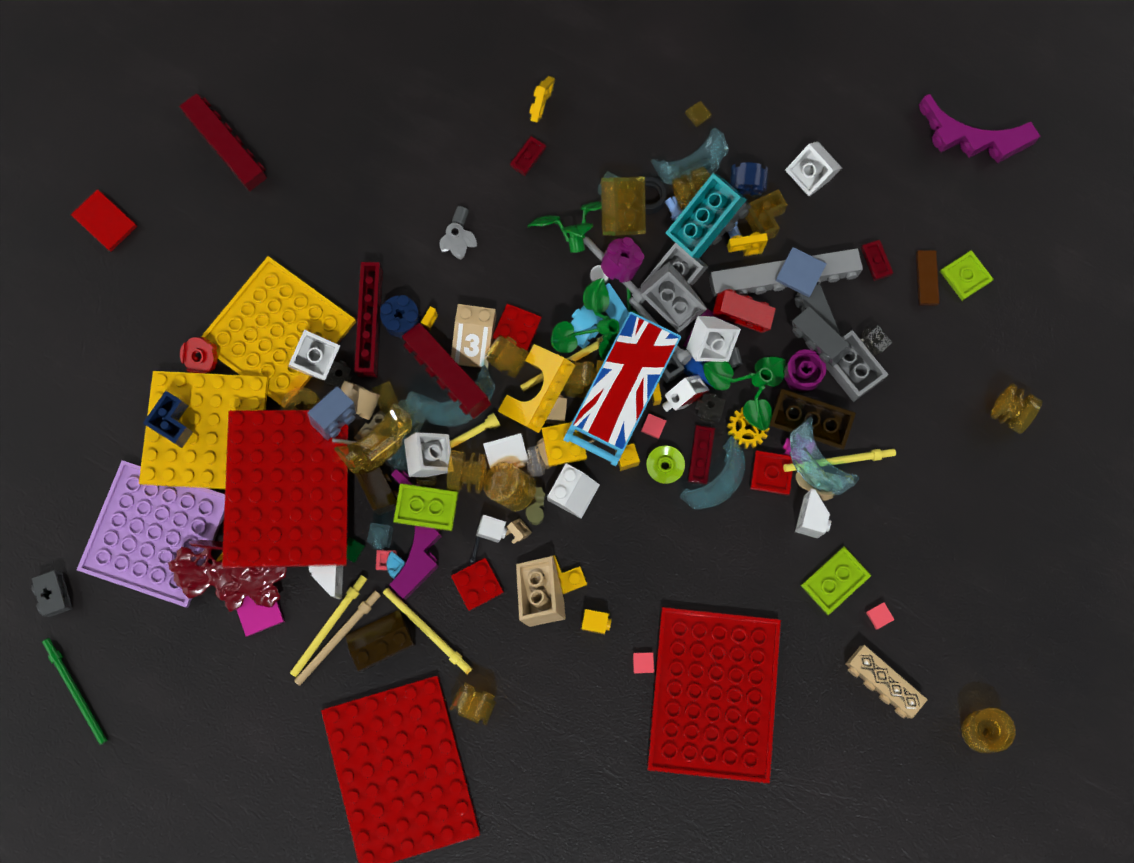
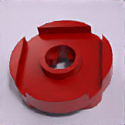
M193 337L181 346L180 360L188 368L186 370L189 373L206 374L215 369L218 358L215 343L210 342L204 337ZM199 352L201 353V356H202V358L200 359V361H199V358L196 356V353H199Z

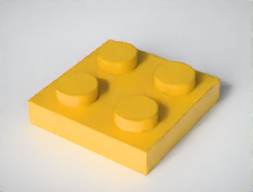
M572 422L541 428L549 467L587 460L584 448L570 441L568 443L563 440ZM575 430L573 435L583 439L582 433Z

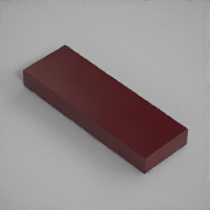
M696 425L688 482L707 485L715 428Z

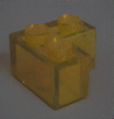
M779 189L750 202L749 204L752 207L745 217L754 233L760 232L761 234L767 233L768 240L777 236L780 227L774 218L783 214L787 207V203Z

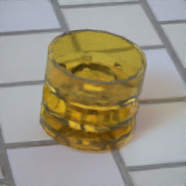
M701 166L690 171V178L686 174L673 178V191L682 210L685 209L709 179L710 174L705 167Z
M1011 383L997 398L990 417L995 420L999 417L1000 423H1004L1010 418L1008 428L1021 434L1032 423L1043 401L1031 393L1022 399L1025 390L1022 388L1017 390L1018 386Z
M452 450L448 464L447 490L461 492L463 484H467L468 493L472 492L473 485H475V493L481 494L487 475L485 453L479 454L477 462L475 452H472L468 461L466 460L465 451Z
M501 462L493 466L487 473L484 480V491L496 503L509 510L519 511L526 508L533 500L536 493V483L532 476L520 470L517 466L509 462Z
M986 708L972 712L964 719L962 736L965 743L976 752H1000L1007 749L1013 743L1015 726L1006 712L998 708ZM984 728L987 729L986 735L983 734Z

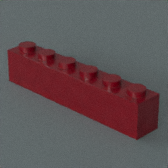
M196 93L179 106L185 116L249 192L267 179L263 173L266 171L260 162L255 163L253 160L255 157L249 149L244 150L242 147L244 144L238 136L233 137L231 134L233 131L228 124H222L220 121L222 118L217 111H211L209 108L211 105L205 97L201 99Z
M361 262L355 353V373L358 377L377 378L383 276L380 262Z
M420 323L402 336L405 342L403 344L404 348L410 354L413 352L416 355L414 358L420 366L424 364L427 367L425 371L431 378L436 377V383L439 387L449 392L447 393L449 398L454 403L457 401L460 404L459 408L465 415L469 414L474 419L491 405L487 395Z

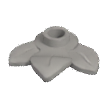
M459 223L449 224L446 228V234L440 240L441 252L451 250L452 254L460 260L464 257L467 247L477 246L473 233L464 230ZM453 229H457L459 233L457 235H453L451 231Z

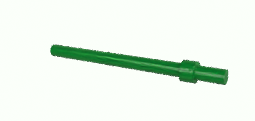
M50 638L44 640L42 643L49 654L48 658L51 664L56 666L100 745L107 742V739L64 665L60 651L55 649Z

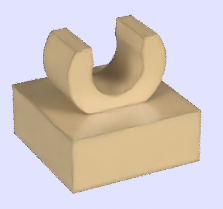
M519 518L507 526L509 530H507L506 536L512 533L515 536V539L512 541L514 544L527 538L532 532Z

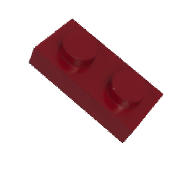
M531 136L510 163V167L526 176L545 151L546 145Z
M877 240L862 245L861 250L874 281L891 276L893 271L881 241Z

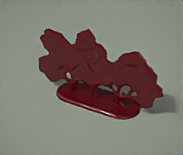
M191 540L188 542L191 546L205 548V550L195 555L191 549L181 547L177 550L176 558L168 562L169 570L174 573L173 581L182 588V592L191 599L202 595L209 586H214L216 588V596L220 600L225 601V606L230 612L241 607L244 598L247 596L256 605L268 608L275 605V602L280 599V595L273 583L285 578L287 567L223 568L222 562L216 561L211 556L212 549L223 550V542L212 540ZM204 556H206L205 563L198 566L196 563L200 557L204 559ZM209 559L212 560V564L208 563Z

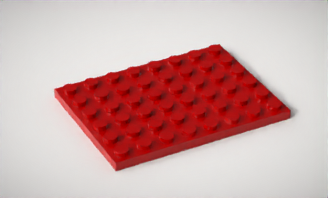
M310 410L228 411L223 568L347 566L348 444L333 442L332 437L327 441L311 425L307 414ZM345 424L335 438L348 440L349 425Z
M662 607L647 770L770 783L781 620Z
M438 676L321 710L358 863H392L480 836Z

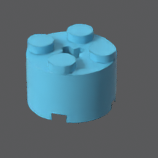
M583 305L581 309L578 308L573 313L571 324L574 327L575 333L596 329L599 321L603 319L595 315L593 310L586 309ZM599 332L575 336L578 346L584 349L590 344L588 339L595 338Z

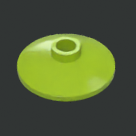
M659 446L649 454L646 467L652 479L662 484H669L677 481L682 476L685 469V460L676 448L672 446ZM667 463L669 468L663 469L662 464Z

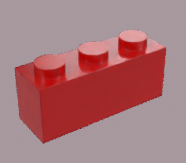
M726 289L717 294L712 315L764 333L771 330L776 308L769 306L766 302H757L750 296H741L736 294L734 290Z

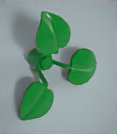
M598 201L581 206V210H584L582 223L563 227L559 220L560 216L548 215L535 219L528 225V228L556 223L562 230L566 242H569L570 252H581L585 250L583 240L585 233L593 227L592 223H586L587 213L606 206L611 207L612 203Z
M600 278L591 282L586 287L583 294V303L586 309L593 310L595 315L603 320L599 321L596 329L575 333L571 323L567 321L557 323L551 336V345L557 352L570 353L574 351L578 345L575 337L577 335L599 332L603 335V341L599 344V354L602 360H605L618 335L619 323L616 319H609V316L601 314L609 306V294L604 278Z
M778 357L761 358L755 364V374L751 373L750 375L735 379L732 378L734 372L728 362H706L704 364L705 377L709 384L717 390L729 389L730 382L734 383L749 378L752 379V384L755 387H759V390L754 400H749L745 403L743 414L745 419L761 431L768 429L772 418V409L767 400H758L762 390L765 389V385L775 387L782 382L786 359Z

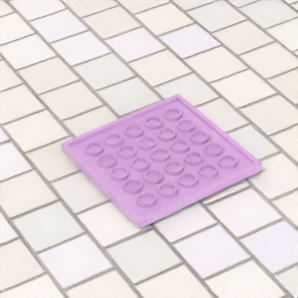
M122 460L77 570L189 608L192 598H188L182 592V588L173 581L174 573L169 570L168 562L176 558L177 550L181 547L191 549L195 555L205 550V548L191 546L188 543L191 540L215 541L224 518L225 494L205 488L140 485L141 466ZM204 556V559L200 557L196 564L198 566L204 564L206 556Z

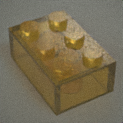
M645 177L601 178L602 235L646 234Z

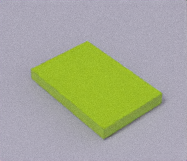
M400 483L393 522L452 531L459 493Z
M842 547L809 577L801 587L829 615L871 575L845 547Z

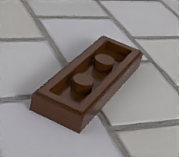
M918 250L916 252L919 305L938 306L939 288L936 250Z

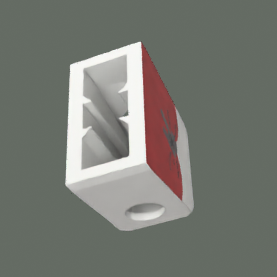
M699 375L686 377L665 394L667 401L662 406L668 413L673 410L684 409L707 393L709 389Z

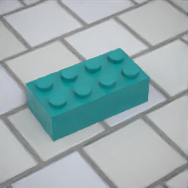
M713 173L665 234L691 257L699 259L747 199L721 176Z

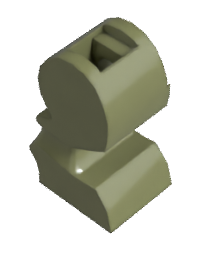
M542 487L523 488L527 499L534 498L536 500L534 504L526 508L527 520L532 525H539L544 520V513L541 508L544 507L546 495Z

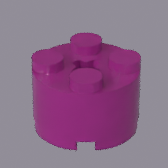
M631 238L615 239L608 245L603 255L602 271L612 280L615 278L620 280L619 282H628L636 275L643 262L644 254Z
M812 350L796 352L789 359L784 369V378L788 387L798 392H809L815 389L826 374V364Z

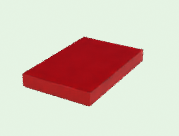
M98 189L71 214L110 252L137 228V225Z

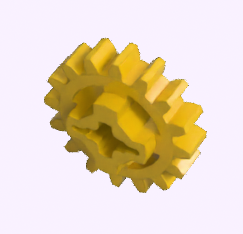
M743 407L740 409V413L737 410L734 412L735 417L731 416L729 418L732 423L727 425V428L731 429L728 435L734 436L731 441L737 440L738 447L744 444L745 449H747L749 444H751L752 448H755L756 442L761 445L763 443L762 439H766L768 436L764 432H768L770 428L765 431L760 430L759 434L757 428L745 419ZM736 422H738L739 431H736ZM749 425H750V426L752 427L751 430H750V429H748V430L745 429V426H749Z

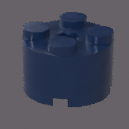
M751 162L740 163V167H735L736 164L732 165L730 185L742 195L751 194L753 198L762 197V194L767 191L768 167L765 166V169L761 168L762 164Z
M405 295L391 297L381 306V321L386 331L392 336L402 338L405 333L421 321L416 304Z

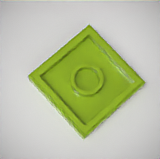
M972 250L940 271L962 301L994 280Z

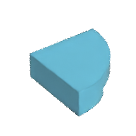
M391 551L387 557L386 567L389 575L395 579L406 562Z

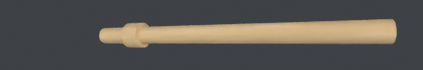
M376 590L365 602L363 601L358 606L359 609L299 674L294 680L296 684L300 686L364 614L367 615L372 609L371 606L381 596Z

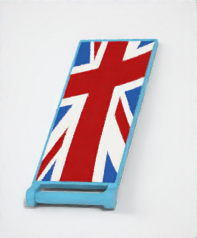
M629 312L563 440L568 443L570 441L610 461L611 465L616 467L681 336L633 312ZM577 430L617 450L616 454L613 455L573 435L574 431Z

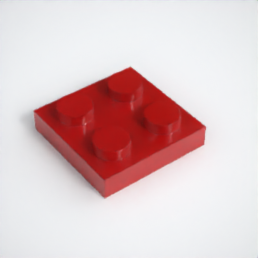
M507 304L494 332L493 339L528 352L542 317Z
M756 450L750 489L789 495L793 471L784 472L783 465L794 463V456Z
M486 558L451 576L468 611L504 593Z

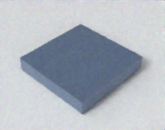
M793 247L775 281L810 297L826 263Z

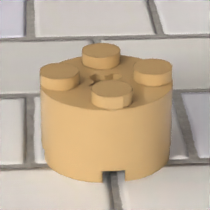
M344 381L341 390L354 402L356 414L370 420L380 394L369 391L354 383Z

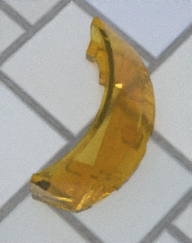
M394 403L379 425L367 436L353 444L337 446L334 450L352 473H358L362 469L366 472L371 471L390 459L402 446L403 437L410 433L412 429L410 414Z

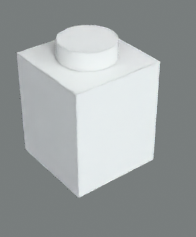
M483 515L476 536L499 542L501 538H505L507 532L506 522Z

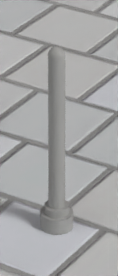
M585 237L583 239L584 244L602 261L604 253L589 237ZM631 281L622 282L631 291L634 297L633 300L638 304H642L645 301L641 296V288H637Z
M634 297L629 299V303L641 317L658 324L640 303L638 304L633 300ZM677 345L674 353L684 366L691 360L692 355L687 350L680 349Z

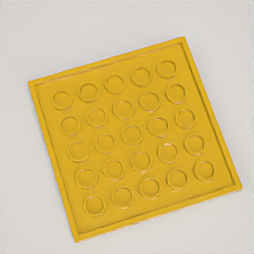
M267 256L201 337L207 338L210 342L216 344L217 359L237 374L268 377L267 396L287 409L312 378V376L288 367L303 331L307 330L339 344L357 321Z
M153 371L147 416L164 392L167 391L188 405V408L178 422L193 433L183 448L146 426L139 484L147 486L225 489L228 411L266 410L269 378L263 376Z

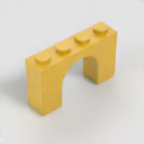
M534 344L525 361L543 372L544 382L540 392L533 399L526 402L506 395L498 412L539 433L570 377L575 364L560 355Z

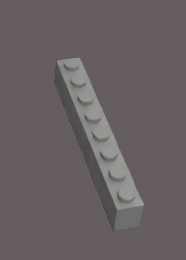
M858 248L812 256L826 263L817 284H820L822 281L836 282L841 278L854 279L863 270ZM786 260L711 272L709 281L713 299H716L717 294L726 289L734 290L736 294L741 296H747L748 293L754 292L755 294H763L767 290L781 291L787 286L775 280Z

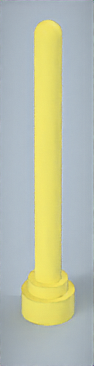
M495 414L488 415L485 422L450 441L451 449L488 428L490 430L494 428L495 430L501 425Z

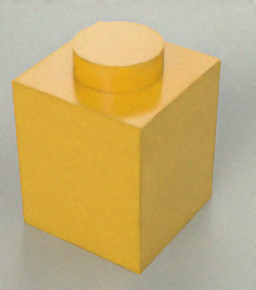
M634 443L626 445L618 461L620 471L639 466L640 460Z
M585 609L581 630L605 635L606 630L610 631L612 619L608 618V613Z

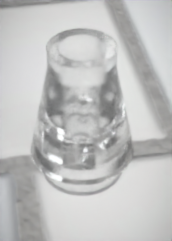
M538 446L527 448V472H529L530 476L543 475L546 466Z

